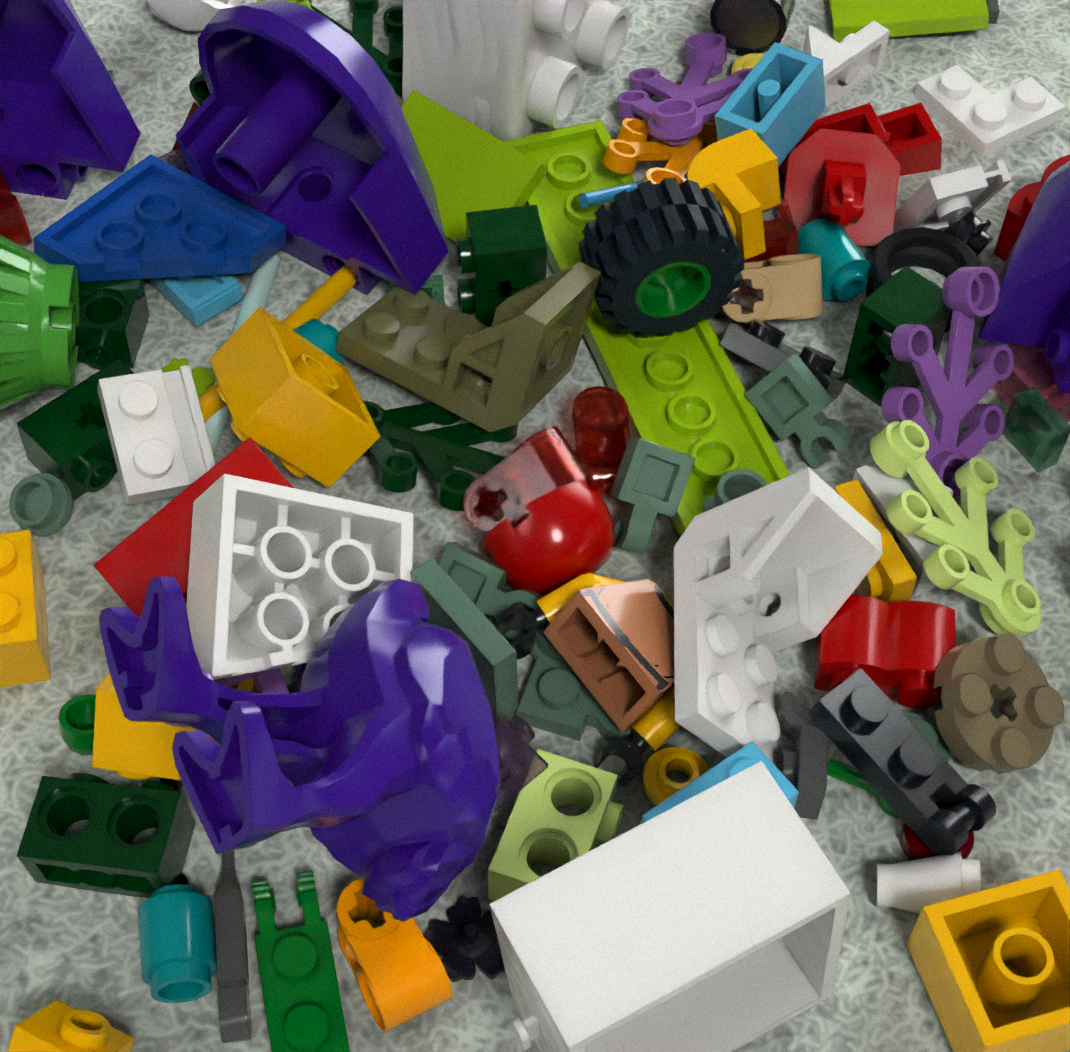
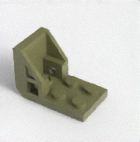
M578 262L538 281L504 300L496 308L493 323L490 327L481 324L475 317L469 314L460 313L430 298L422 290H419L415 295L396 286L339 332L335 352L488 432L514 426L572 370L601 272L582 262Z

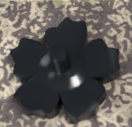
M460 896L456 905L447 910L449 922L431 920L429 922V930L425 933V938L433 946L439 957L446 955L442 960V964L451 982H457L461 979L472 980L476 975V965L490 979H494L499 973L505 971L491 909L486 911L481 918V907L477 897L465 898Z

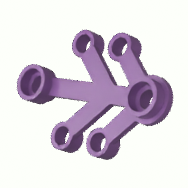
M700 33L690 36L685 40V60L689 69L681 86L661 76L660 71L657 69L642 68L632 71L629 74L630 91L623 92L617 97L619 117L623 120L625 118L648 120L649 133L653 137L659 138L664 144L682 145L690 142L694 135L702 131L704 123L715 120L714 116L753 69H742L736 71L732 76L706 84L710 76L722 72V65L727 61L725 36L715 33ZM657 96L663 99V101L657 103L650 98ZM723 97V99H720V100H717V101H714V102L705 104V103H707V102H710V101H713V100H716V99H719V98Z
M985 266L960 267L950 274L943 283V301L949 309L953 310L944 371L933 349V336L927 326L922 324H901L892 334L891 350L894 357L901 362L912 363L937 417L935 432L933 433L923 414L924 399L917 388L893 386L885 392L881 405L882 414L887 422L911 420L925 431L929 439V449L926 451L925 458L943 484L951 488L953 491L952 497L956 502L960 501L961 497L960 489L955 481V471L975 457L989 441L997 440L1005 426L1004 412L998 405L980 404L978 402L997 381L1007 379L1014 366V356L1009 346L986 343L979 346L973 359L974 370L967 377L976 317H985L992 313L999 301L1000 285L998 277L991 268ZM965 417V432L958 438L960 421Z

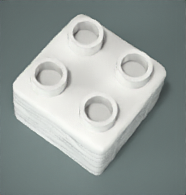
M403 0L402 100L405 102L414 90L502 141L528 136L539 123L559 129L568 121L576 106L583 81L582 69L588 63L607 70L616 61L628 32L629 10L611 3L610 0Z

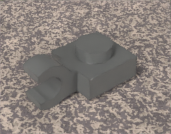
M785 692L781 698L777 718L780 724V731L793 742L794 751L782 750L779 770L799 791L794 808L799 817L817 820L827 790L829 738L811 718H804L796 714L793 709V693Z

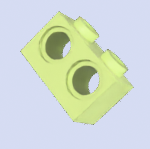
M537 749L489 865L487 899L496 901L540 878L541 876H538L531 870L537 865L552 864L561 867L599 847L600 842L604 844L616 838L625 805L615 802L618 775ZM572 804L583 808L586 812L578 816H568L560 813L557 808L562 805Z

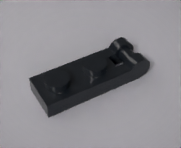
M862 668L822 697L807 713L921 841L935 854L953 855L967 842L968 831L982 829L996 815V805L991 795L983 787L976 784H967ZM932 795L944 809H939L929 797Z

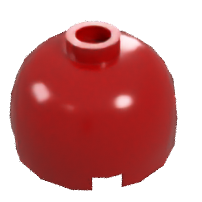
M578 480L560 486L525 505L529 513L516 524L515 528L507 517L485 536L482 543L488 558L506 570V583L515 589H528L545 596L579 575L595 574L608 561L615 544L614 522L606 503L594 483L591 482L588 485L586 480Z

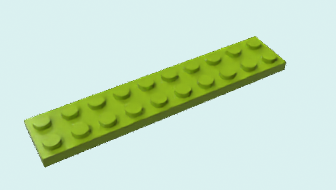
M602 119L504 141L543 163L547 170L546 175L524 206L537 205L547 243V260L554 274L581 262L579 242L585 239L582 231L587 222L597 219L595 212L603 205L599 204L583 208L579 203L580 194L635 182L631 174L616 173L603 164L608 143L612 138ZM594 297L583 335L631 435L696 458L675 518L671 517L680 537L693 518L703 513L704 500L715 495L719 478L722 474L736 469L750 470L759 474L766 481L767 485L790 476L755 407L745 396L746 390L723 347L719 345L720 341L708 320L703 319L695 324L696 327L683 331V329L677 330L669 336L659 337L658 334H652L648 338L636 337L634 332L625 335L616 331L614 325L606 323Z

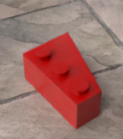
M251 437L246 439L93 565L139 619L144 607L147 585L153 577H175L185 599V604L187 603L193 502L223 474L294 488Z

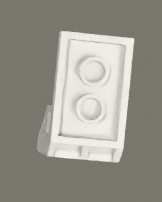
M809 467L696 515L674 546L675 722L727 758L753 741L777 767L776 741L780 737V724L775 713L774 682L778 676V669L773 653L817 637L883 555L881 532ZM780 606L778 610L771 615V609Z

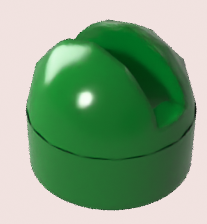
M96 695L75 697L66 702L59 712L62 739L71 751L82 756L93 755Z

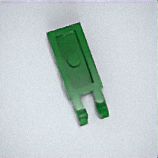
M313 870L297 873L298 881L295 884L298 906L303 909L305 925L276 930L274 914L277 911L274 890L269 886L268 879L252 882L260 933L254 935L271 1051L350 1052L327 921H321Z

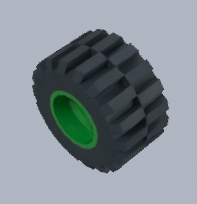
M663 178L659 184L652 185L651 181L638 184V188L633 191L627 192L624 190L614 196L615 201L610 205L603 204L595 212L597 219L587 222L582 231L585 239L579 242L581 262L601 272L594 295L599 311H601L602 317L608 325H614L616 331L625 335L634 332L636 337L648 338L652 334H658L661 337L672 335L677 330L683 329V331L696 327L695 324L703 319L708 320L717 314L716 309L719 306L728 304L733 298L732 290L740 287L743 279L741 271L745 269L744 259L720 202L716 200L714 193L707 187L700 189L699 184L691 180L678 184L676 178Z

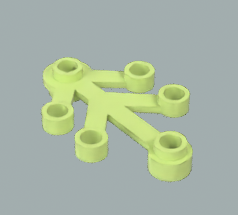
M911 420L889 423L872 437L870 452L876 464L885 473L896 478H903L909 474L924 495L923 497L919 492L912 489L904 490L887 504L886 513L891 524L899 532L906 535L915 534L939 546L938 549L924 559V570L930 581L941 589H953L978 601L983 619L998 635L1027 636L1037 630L1042 620L1041 601L1035 589L1025 581L1022 547L1035 537V529L1028 516L1018 509L1011 508L995 519L991 524V532L998 543L999 563L989 550L986 495L995 489L999 483L998 475L993 466L987 460L976 456L955 471V481L960 489V508L925 458L926 451L929 449V439L925 431ZM931 507L939 518L932 515ZM969 562L977 573L970 571Z

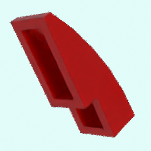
M922 102L877 116L871 103L816 119L793 148L795 149L820 128L876 134L900 163V176L941 169L942 138ZM788 156L779 166L784 178L786 175Z

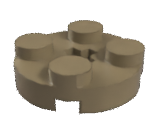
M1000 634L960 644L951 649L942 658L936 669L933 689L942 686L941 700L943 705L942 709L934 711L937 726L949 749L962 763L977 771L990 769L1001 774L1029 768L1044 756L1051 743L1054 726L1059 725L1064 718L1065 708L1060 694L1054 688L1049 687L1042 669L1015 636ZM991 692L997 698L1000 706V716L994 717L990 710L994 703Z

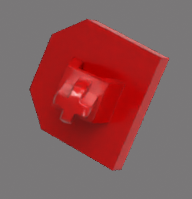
M820 128L788 154L778 238L794 240L798 231L807 223L815 219L826 218L832 223L842 226L857 247L876 249L887 236L893 234L900 163L876 134Z

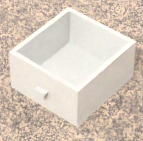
M762 761L490 903L512 1000L523 1020L521 1021L517 1017L511 1021L513 1031L523 1050L530 1048V1041L534 1040L540 1052H733L832 996L851 893Z

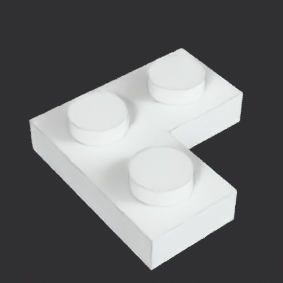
M955 65L917 82L914 95L981 157L1062 120L1066 109L1064 104L1032 77L991 95L959 65Z

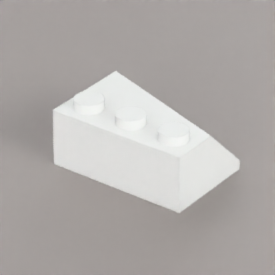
M223 474L193 502L186 610L193 648L200 667L206 670L215 680L308 663L318 642L338 617L357 599L384 582L396 579L411 582L414 513Z

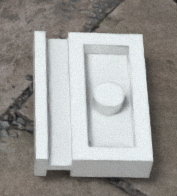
M1004 159L996 161L985 172H983L981 165L929 178L895 212L893 233L902 229L919 227L947 232L950 229L948 223L957 217L961 220L970 211L976 213L1011 181Z
M189 365L180 366L179 370L162 373V369L99 379L97 391L126 505L178 496L216 465Z

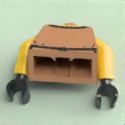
M587 573L579 575L536 601L538 608L531 612L521 607L507 609L498 620L497 630L502 635L510 630H519L525 634L524 636L517 637L510 643L516 650L517 659L525 658L533 650L537 631L549 625L543 633L621 732L631 727L634 734L628 740L616 739L608 743L595 761V768H598L608 756L615 755L622 758L627 764L628 772L617 781L616 787H621L629 783L642 768V754L648 749L655 752L681 727L680 724L675 722L674 605L660 587L649 579L623 582Z

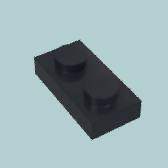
M753 319L751 325L729 324L719 345L769 372L796 353L832 399H837L841 394L848 378L833 370L837 361L830 356L809 346H804L801 352L782 343L786 335L784 332L758 319Z

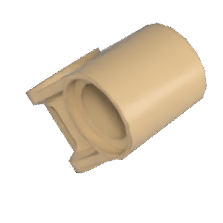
M791 254L772 257L768 260L744 262L745 269L741 271L743 277L741 283L749 286V293L740 295L739 304L730 300L727 305L719 306L716 309L733 320L744 323L752 322L753 319L761 321L774 319L798 320L823 315L821 256L818 254ZM740 287L732 290V292L738 291Z

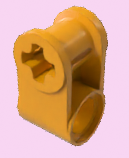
M364 878L354 880L346 886L338 898L336 910L339 922L337 939L340 949L356 977L360 992L369 1011L381 1031L386 1033L452 999L453 991L449 977L437 952L430 942L423 937L415 920L411 918L403 922L394 919L392 913L381 911L375 907V901L362 894ZM368 915L373 923L383 921V925L373 929L367 920L358 922V918Z

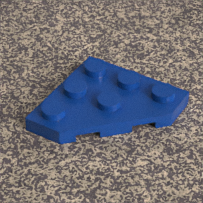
M150 154L35 236L33 243L34 253L49 263L75 265L80 282L251 273L286 244L287 226Z

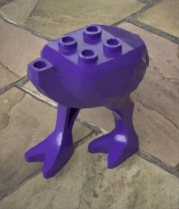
M153 577L147 585L140 619L127 607H109L101 610L99 616L101 637L112 682L124 717L130 721L188 724L198 729L175 733L172 752L182 783L216 854L253 846L280 832L299 827H310L312 835L328 849L335 860L358 876L364 877L362 894L374 900L375 907L379 910L392 913L394 919L404 922L427 912L448 889L454 878L474 861L481 850L500 790L499 755L491 706L468 643L452 630L426 623L429 620L430 611L420 584L402 579L384 582L349 606L316 645L303 673L299 693H253L225 687L205 677L193 648L185 599L175 577Z

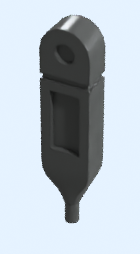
M234 851L222 853V872L215 892L214 902L217 983L219 986L218 1010L222 1043L252 1039L246 914L235 870Z

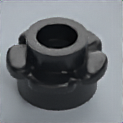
M973 211L967 213L948 232L963 240L976 253V256L993 239L986 232L991 225V221L989 219L981 220Z

